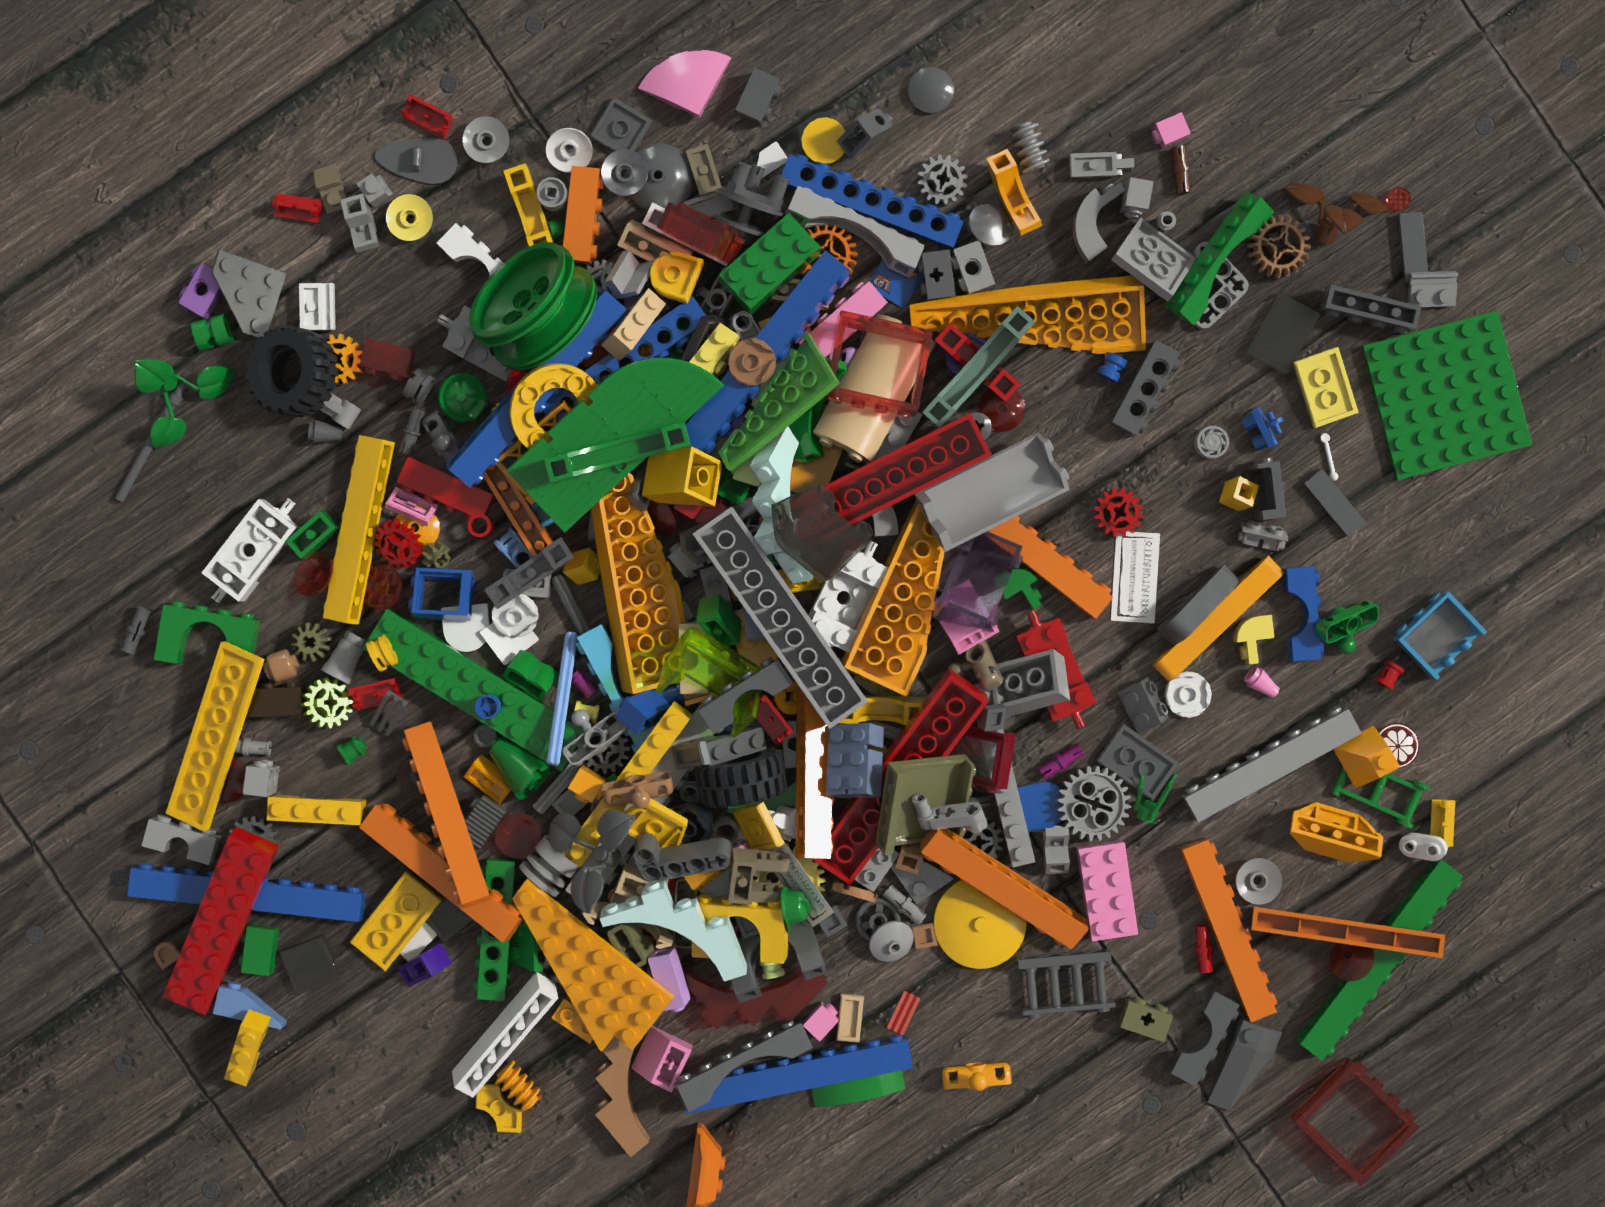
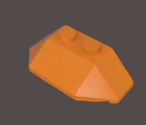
M699 1122L696 1131L686 1207H707L715 1201L716 1193L721 1194L723 1179H718L719 1170L724 1171L726 1157L721 1156L722 1148L704 1124Z

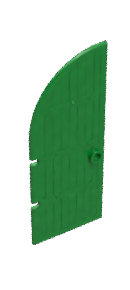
M649 358L630 363L610 374L588 394L589 398L593 401L591 405L588 406L582 400L547 432L553 438L552 441L547 443L543 437L540 438L506 471L565 533L645 458L551 483L544 459L683 423L724 387V384L705 369L679 359Z

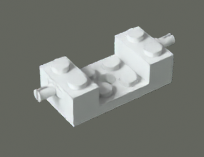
M287 498L281 508H276L266 500L258 499L202 571L203 575L219 586L218 590L211 597L213 600L220 603L226 593H228L238 602L246 601L259 584L257 580L282 547L288 546L285 541L301 528L287 515L296 504L295 502ZM249 543L253 544L256 550L252 557H247L244 554V547Z
M870 540L863 553L841 546L836 560L808 615L829 646L838 647L848 652L857 633L855 626L874 587H879L888 567L878 563L872 557L878 544ZM842 591H846L849 594V600L845 604H840L837 601V596Z

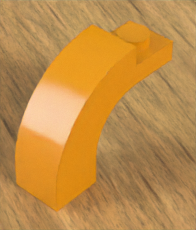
M1008 149L986 158L998 196L1012 224H1015L1020 235L1022 236L1041 227V219L1027 197L1020 180L1017 164Z

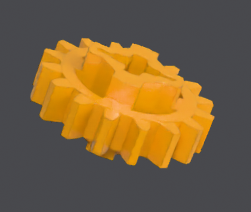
M331 334L330 341H327L334 349V353L342 356L341 361L344 366L339 363L335 364L336 369L344 373L336 376L335 382L337 385L340 380L344 384H348L349 377L355 380L356 376L354 373H362V370L358 368L359 364H365V361L359 358L364 355V352L357 351L360 344L357 342L352 344L353 338L347 337L344 340L343 334H339L338 339ZM344 344L347 347L337 349L336 347H334V345ZM353 356L354 360H353V365H352V367H351V366H350V359H351V357Z

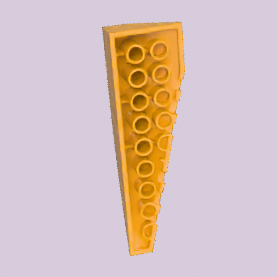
M1134 276L1022 286L910 305L911 327L916 329L940 332L950 322L964 334L972 333L977 334L979 338H987L992 336L1003 321L1018 306L1035 321V324L1018 343L1030 345L1044 344L1052 348L1065 347L1074 351L1087 350L1095 354L1146 350L1144 284Z

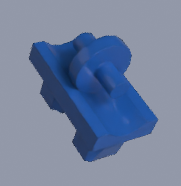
M1260 406L1253 409L1249 415L1242 419L1247 431L1258 426L1262 433L1251 439L1256 450L1266 447L1270 449L1278 444L1270 427L1273 428L1275 434H1279L1282 430L1278 423L1284 421L1282 416L1276 419L1271 411L1266 414L1269 420L1268 423Z

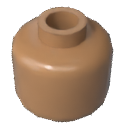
M284 649L268 655L263 666L268 679H273L276 683H280L294 678L297 675L296 668L300 667V664L295 654L291 655L288 650Z

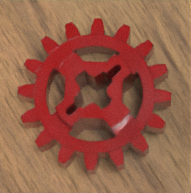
M1121 487L1118 493L1115 488H1111L1110 495L1104 491L1102 493L1104 499H1096L1100 505L1093 507V510L1098 511V515H1095L1093 519L1100 520L1097 527L1104 526V534L1112 531V537H1116L1118 532H1120L1122 537H1126L1127 530L1131 534L1134 533L1133 526L1140 527L1141 525L1137 519L1144 518V515L1139 513V510L1143 509L1144 506L1137 505L1140 497L1133 499V491L1131 490L1125 494L1124 487ZM1113 497H1122L1116 504L1109 501ZM1130 503L1133 507V515L1129 512L1128 506ZM1121 507V513L1123 514V516H1119L1115 519L1116 512L1113 510L1114 508L1117 509ZM1103 510H1106L1108 513L1107 522L1104 518ZM1120 521L1128 524L1123 528H1115Z
M399 519L393 522L388 520L378 527V531L374 534L377 540L373 542V545L379 547L376 554H382L381 560L385 561L387 559L390 567L396 564L397 569L403 566L408 568L419 560L418 557L423 552L420 550L423 543L417 540L421 535L414 534L415 527L408 528L407 521L400 524Z

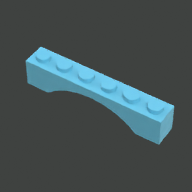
M601 623L579 635L576 646L582 655H587L590 661L587 663V666L592 675L597 674L601 682L598 683V686L603 695L608 694L612 701L609 704L612 712H618L620 710L619 705L624 698L619 692L612 670L613 640L604 624ZM655 726L636 735L629 728L626 733L624 732L626 737L631 736L634 742L631 746L635 754Z

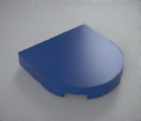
M1043 781L1017 787L1028 833L1050 828L1062 821L1058 817L1063 812L1056 810L1058 806H1061V803L1056 801L1055 798L1062 797V794L1057 791L1060 789L1057 785Z

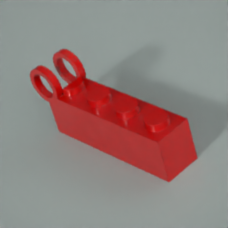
M407 457L397 480V483L402 484V490L414 494L415 491L424 494L422 499L434 504L438 500L445 504L443 508L453 513H456L457 510L466 513L465 518L469 519L468 530L475 537L484 538L493 532L494 523L487 515L495 499L494 494L474 485L468 487L456 477L416 459ZM483 518L487 522V529L484 533L479 534L476 532L474 524L478 519Z

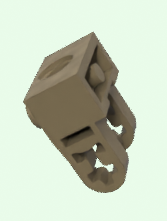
M732 848L727 887L728 903L752 905V902L767 903L781 901V891L785 886L778 883L753 881V875H756V871H788L790 856L783 852Z

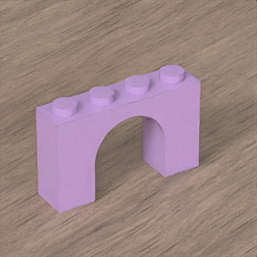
M676 946L654 950L648 957L653 979L675 996L664 1011H681L691 998Z

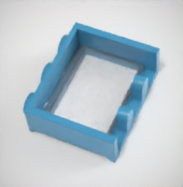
M1450 592L1435 593L1429 599L1430 604L1425 609L1422 607L1417 610L1412 616L1414 619L1408 625L1403 624L1395 632L1397 636L1393 639L1432 680H1438L1440 678L1438 673L1443 668L1452 666L1455 663L1454 658L1461 651H1467L1472 646L1471 642L1478 635H1485L1487 633Z

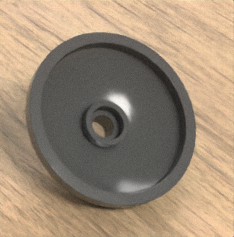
M663 143L650 144L639 149L637 153L643 157L648 167V178L644 187L636 194L630 195V198L645 211L649 210L652 202L670 212L676 210L689 198L694 185V176L688 158L678 148ZM625 171L624 178L629 177V172ZM661 172L663 176L661 179H655L654 174Z

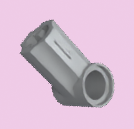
M332 394L329 401L324 402L325 406L321 409L322 412L330 415L334 421L347 429L351 428L361 412L359 407L345 399H340Z

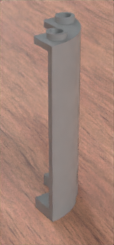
M1038 432L915 494L925 519L928 520L932 527V533L945 552L1070 490L1067 483L1069 475L1064 467L1060 468L1054 461L1052 456L1054 448L1048 438L1045 439Z

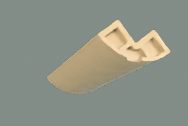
M877 314L851 361L847 372L844 374L813 431L820 438L819 442L829 448L832 446L842 447L849 453L848 456L856 462H872L936 342L914 327L909 329L903 326L900 320Z

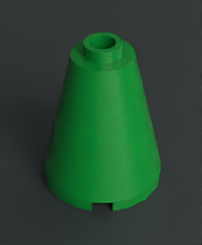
M497 737L489 746L491 748L489 754L518 800L529 797L530 795L527 792L532 789L536 791L551 774L550 769H553L551 765L507 737Z

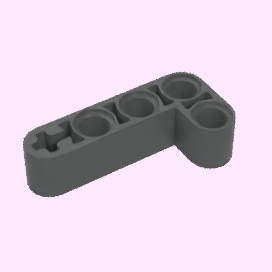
M1223 564L1174 614L1167 617L1156 630L1172 646L1184 641L1239 584L1240 580Z
M642 833L637 836L633 856L643 879L649 882L654 880L662 881L724 869L729 866L732 846L730 841L725 838H714L660 848L655 836L649 833Z

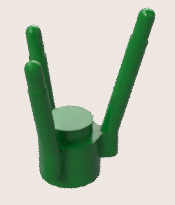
M1173 773L1156 803L1149 800L1141 803L1144 775H1140L1137 799L1133 808L1138 811L1137 818L1151 824L1154 822L1159 808L1177 777L1176 773Z

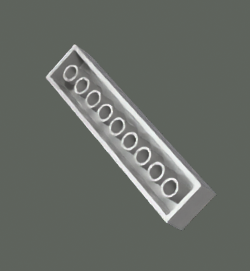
M732 506L692 533L829 729L868 702Z

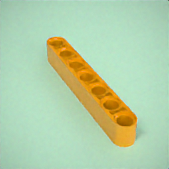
M1269 555L1264 557L1240 580L1239 584L1184 641L1168 648L1153 663V667L1168 682L1172 681L1284 574V571Z

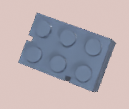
M872 723L836 724L829 729L826 795L836 798L881 797L883 753L867 749V745L883 748L884 727Z

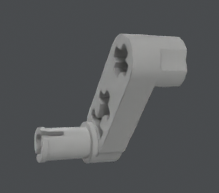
M917 793L912 797V802L917 811L918 823L924 830L966 826L967 830L971 831L972 834H977L987 827L981 805L977 802L930 807L925 793Z

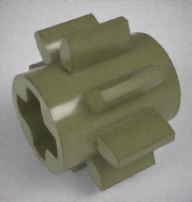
M438 540L435 543L427 544L423 548V552H421L425 558L422 560V563L433 569L444 568L451 558L447 554L450 548L441 544Z

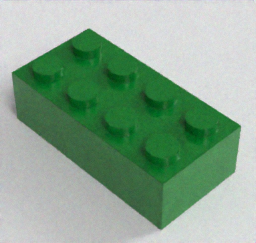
M788 213L719 274V282L752 315L820 255L821 247Z

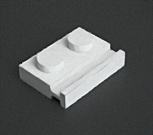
M299 283L300 328L311 331L335 330V284Z

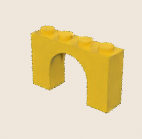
M710 894L696 896L706 922L716 916H739L750 920L757 927L760 934V962L784 964L788 956V929L783 918L781 901L767 903L752 902V905L728 903V896H723L722 898L713 897ZM692 941V957L709 958Z

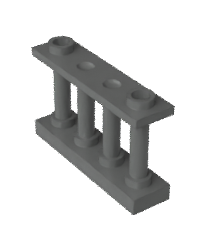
M1108 948L1016 956L1018 969H1023L1026 975L1028 1006L1021 1007L1023 1016L1027 1015V1018L1033 1019L1040 1018L1041 1014L1096 1009V1012H1108L1110 1008L1116 1007L1114 1000L1107 999L1104 965H1106V961H1112L1111 951ZM1084 963H1092V966L1095 967L1097 1000L1084 1001L1081 967H1083ZM1062 965H1069V968L1072 970L1074 1002H1060L1058 969ZM1040 967H1046V970L1049 972L1051 1004L1037 1005L1035 971Z

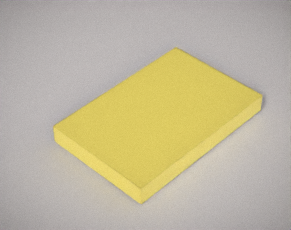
M1338 347L1292 362L1313 428L1359 413Z

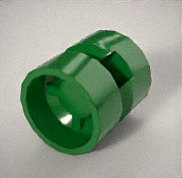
M224 313L212 316L210 321L201 319L191 323L192 334L200 351L212 349L216 343L219 346L233 343L232 329Z

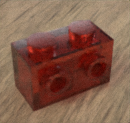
M366 338L360 366L365 367V372L379 375V372L388 373V378L398 381H401L402 377L409 379L415 351Z

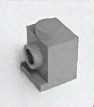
M371 173L357 183L373 207L378 206L394 195L381 175L375 177Z

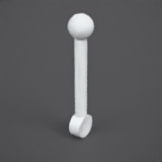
M1324 433L1320 436V441L1324 443L1330 468L1329 477L1332 481H1336L1338 474L1335 472L1328 441L1330 436Z

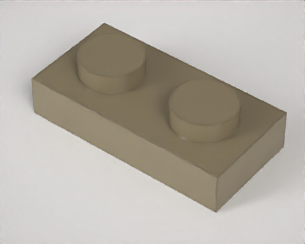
M708 144L687 150L686 154L700 196L722 188Z

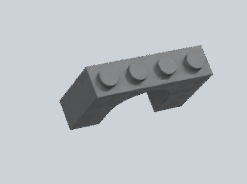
M807 918L802 922L791 925V933H788V948L797 954L805 979L809 980L827 974L828 971L814 927H812ZM760 934L746 939H738L747 963L746 975L731 979L739 1003L762 996L755 974L756 961L760 956Z

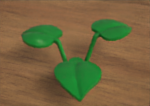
M151 359L134 360L136 387L144 393H152L160 389L169 412V418L159 417L153 422L149 434L151 444L155 448L172 445L179 441L186 432L184 420L182 418H174L173 409L167 391L175 389L177 381L184 383L194 390H199L198 394L202 399H213L222 395L229 388L233 380L234 370L223 366L207 367L198 374L196 378L197 385H194L182 378L178 373L174 374L172 366L165 361Z

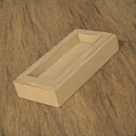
M841 993L836 1040L860 1042L864 995Z

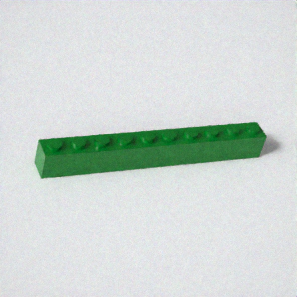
M1441 859L1432 861L1383 926L1417 931L1427 929L1433 922L1432 917L1434 914L1442 910L1447 904V897L1451 892L1454 893L1458 890L1462 883L1460 880L1464 876ZM1366 947L1296 1038V1041L1321 1061L1325 1057H1330L1335 1050L1334 1045L1339 1039L1342 1040L1347 1035L1350 1024L1361 1017L1363 1007L1367 1002L1370 1003L1377 995L1376 990L1381 984H1385L1390 979V972L1395 966H1399L1403 962L1405 953Z

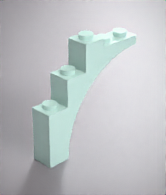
M787 427L755 454L750 467L761 482L752 502L763 517V521L754 538L766 555H774L788 578L795 584L812 580L815 573L806 559L799 542L792 515L790 476L793 458L799 442L790 428Z
M657 880L650 881L642 888L641 897L633 896L620 904L611 903L601 910L600 921L603 927L619 923L653 924L676 931L692 940L713 961L724 981L746 975L747 963L729 916H716L706 922L697 898L691 900L685 898L674 905L665 880L659 882Z

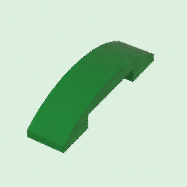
M901 1070L813 1088L812 1094L816 1108L870 1100L893 1094L906 1088Z

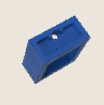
M416 568L415 575L411 577V588L414 589L413 597L409 598V611H412L411 613L416 619L471 621L475 575L472 570ZM425 580L461 581L459 610H422Z

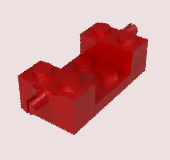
M1036 610L1031 611L1026 615L1032 627L1014 635L1023 657L1051 649L1064 656L1070 701L1045 708L1051 721L1055 722L1064 717H1072L1076 729L1085 726L1080 712L1096 704V701L1088 683L1082 676L1068 644V637L1060 618L1056 617L1040 623Z

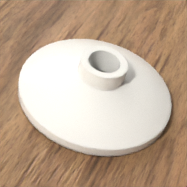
M559 129L547 141V158L560 171L571 173L572 166L586 167L592 158L593 149L589 138L577 129ZM566 145H573L574 149L569 150L566 148Z

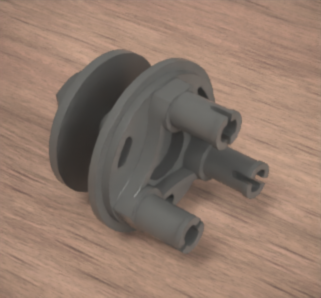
M738 161L732 180L728 182L727 186L717 189L719 194L743 204L738 219L715 213L714 218L725 224L722 233L723 237L731 238L736 236L742 245L751 246L755 235L762 237L767 233L766 230L749 223L753 210L755 208L770 214L783 216L784 212L781 210L782 199L789 179L776 175L770 194L765 195L758 188L765 168L756 164L748 165Z

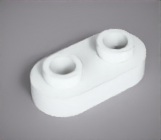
M1411 832L1404 835L1399 842V848L1405 856L1430 861L1442 859L1448 850L1444 839L1433 835ZM1407 843L1412 844V845H1413V849H1410V848L1407 846ZM1430 847H1434L1436 849V853H1433L1430 850Z

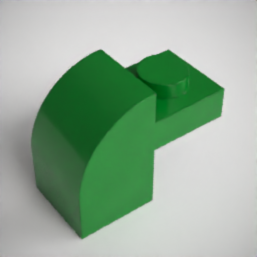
M1011 569L992 579L1003 599L1006 600L1021 591L1031 609L1034 610L1042 605L1039 601L1042 599L1041 594L1036 587L1031 588L1030 584L1037 581V578L1032 573L1023 569Z

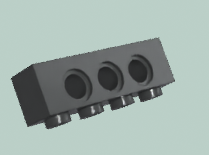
M1158 340L1152 342L1109 424L1133 437L1138 433H1143L1148 424V421L1145 420L1148 413H1153L1159 403L1156 400L1158 394L1165 392L1170 382L1167 379L1170 372H1175L1181 362L1178 359L1180 352ZM1154 363L1162 365L1163 373L1161 375H1156L1153 372L1152 366ZM1144 383L1152 387L1150 396L1144 395L1141 391ZM1132 404H1138L1141 407V414L1139 416H1134L1131 413L1130 407Z

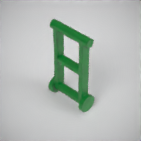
M1342 766L1330 793L1338 797L1340 793L1350 796L1395 816V822L1412 829L1413 824L1409 822L1424 789L1429 791L1430 786L1414 779L1410 783L1388 773L1377 779L1369 799H1366L1343 789L1348 775ZM1388 778L1414 789L1403 815L1377 804Z

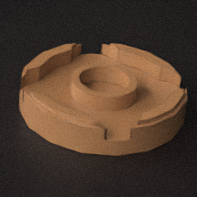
M749 338L738 342L732 348L728 358V365L732 376L738 382L747 386H759L767 382L773 375L776 367V356L772 348L764 341Z
M835 881L831 888L832 891L876 903L878 896L877 893Z

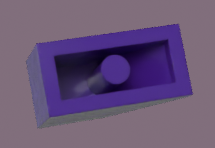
M439 943L397 968L408 987H411L432 977L452 962L447 951Z

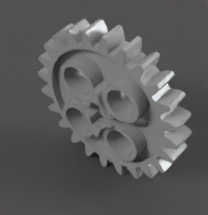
M1094 765L1093 771H1091L1089 766H1085L1084 773L1077 768V776L1069 773L1068 776L1071 781L1062 780L1065 789L1057 790L1062 794V797L1055 798L1056 801L1061 803V806H1058L1056 810L1063 812L1058 819L1067 820L1063 827L1072 826L1070 833L1074 835L1078 832V838L1083 839L1086 835L1087 840L1092 841L1095 835L1096 839L1101 841L1102 834L1110 838V830L1118 833L1116 825L1124 826L1125 824L1121 818L1129 817L1124 812L1125 809L1131 808L1130 805L1125 804V801L1131 798L1129 795H1124L1128 787H1120L1123 779L1118 778L1114 780L1117 773L1111 772L1108 775V768L1104 767L1100 772V768L1097 765ZM1089 782L1091 790L1088 794H1083L1082 786ZM1110 790L1112 792V799L1109 802H1105L1103 795L1106 791ZM1079 795L1111 807L1112 811L1109 812L1075 799L1074 796ZM1081 804L1083 812L1081 815L1076 816L1074 808L1076 805ZM1099 812H1103L1104 820L1102 823L1097 824L1095 817Z

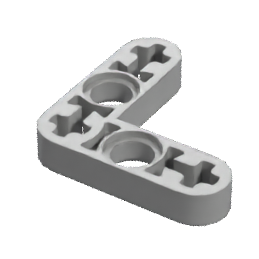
M1202 242L1194 249L1196 260L1202 252L1200 248L1204 249L1208 242ZM1227 258L1223 261V264L1227 267L1226 275L1219 276L1216 274L1214 279L1221 287L1208 300L1211 310L1218 315L1215 316L1212 313L1207 318L1208 324L1206 322L1201 324L1198 320L1195 326L1199 329H1207L1212 326L1248 290L1247 279ZM1233 273L1235 276L1231 279L1236 283L1238 281L1242 283L1240 286L1242 291H1233L1234 284L1230 280L1227 283L1223 280ZM1217 296H1223L1226 299L1227 304L1225 308L1219 309L1215 306L1214 300ZM1206 308L1202 315L1206 314L1210 309Z

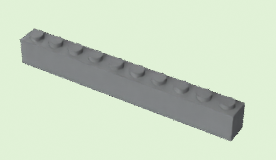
M701 704L650 773L670 772L673 789L677 791L685 782V779L682 777L686 771L692 772L695 767L677 769L671 747L714 735L698 711L699 707L702 706ZM657 778L656 781L664 780V779H663V778ZM664 785L658 787V790L666 789ZM668 795L652 799L666 807L672 798ZM628 803V804L626 805V807L624 808V810H626L627 808H629V807H631V806H633V805L630 804V803ZM629 834L626 835L622 843L616 848L621 853V860L619 862L621 866L630 857V854L627 852L636 843V838ZM594 850L578 871L587 872L589 867L599 864L593 857ZM606 866L605 869L594 871L601 874L604 884L609 885L617 874L614 872L617 866ZM572 880L565 889V891H567L570 894Z

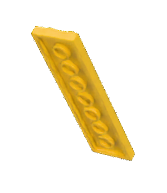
M226 641L220 643L166 814L205 832L210 829L265 659Z

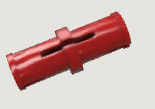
M1195 925L1196 946H1194L1198 957V972H1213L1211 959L1213 945L1210 944L1209 925Z

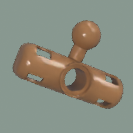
M668 771L648 775H633L627 779L606 782L601 785L603 799L607 806L630 803L638 809H643L649 805L650 798L668 796L673 792L672 777ZM657 778H663V779H664V780L656 781ZM664 785L666 789L658 790V787ZM612 786L617 787V789L609 790V788ZM618 794L619 798L611 799V796Z

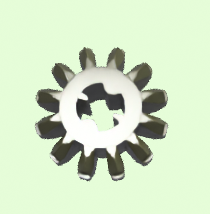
M310 622L305 624V629L302 626H298L297 630L300 635L292 634V638L297 639V642L291 643V647L299 648L295 655L299 656L303 653L302 660L307 661L310 657L312 662L317 661V655L324 658L326 655L323 650L331 649L329 645H325V642L332 640L331 637L324 638L328 630L324 628L319 631V623H316L313 628ZM315 638L316 642H313L315 646H308L307 642L309 641L307 639Z

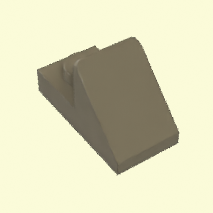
M332 164L314 170L315 186L321 194L327 214L332 215L343 211L341 199L347 198L337 165Z

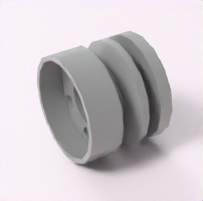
M545 835L535 847L541 857L529 854L527 859L530 863L523 861L519 867L530 881L546 893L556 897L561 892L557 886L561 888L566 886V882L561 877V874L572 878L581 867L561 852L555 851L550 845L549 836Z

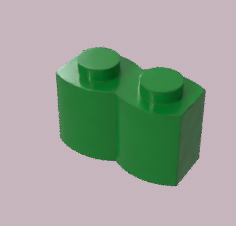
M520 650L503 674V678L507 682L523 689L527 695L538 701L544 699L559 676L552 666L539 662L532 653Z

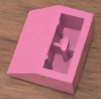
M651 1026L631 1068L650 1083L672 1092L674 1089L673 1084L677 1082V1078L684 1068L693 1045Z

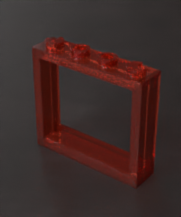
M841 310L837 316L828 363L835 376L845 327L921 344L912 399L911 403L839 387H835L824 398H828V400L834 401L836 404H840L842 401L851 403V406L854 408H874V411L877 413H897V416L900 418L914 417L919 409L933 330Z
M1347 1058L1290 1117L1362 1186L1420 1127L1414 1122L1417 1118L1407 1108L1403 1111L1398 1106L1400 1101L1391 1092L1387 1095L1382 1090L1384 1085L1375 1076L1370 1079L1365 1074L1368 1069L1358 1060L1354 1063L1351 1059ZM1353 1072L1406 1123L1359 1171L1307 1121Z

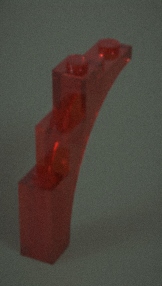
M681 965L687 988L693 993L691 997L699 1005H702V1003L705 1005L701 1009V1015L703 1016L701 1020L709 1028L713 1026L717 1030L736 1010L739 1012L737 1016L745 1024L750 1023L752 1026L772 1007L775 1008L773 1012L782 1021L786 1019L790 1022L828 983V978L825 975L806 980L801 971L783 983L760 989L762 996L739 1003L734 989L713 985L695 976Z

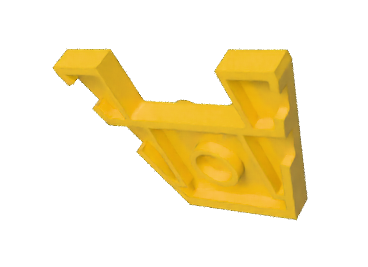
M650 798L649 805L643 809H638L633 805L622 811L623 813L635 816L628 832L630 836L637 839V836L642 833L652 834L656 837L660 848L681 844L688 819ZM597 825L591 829L590 833L596 839L600 837L597 832Z

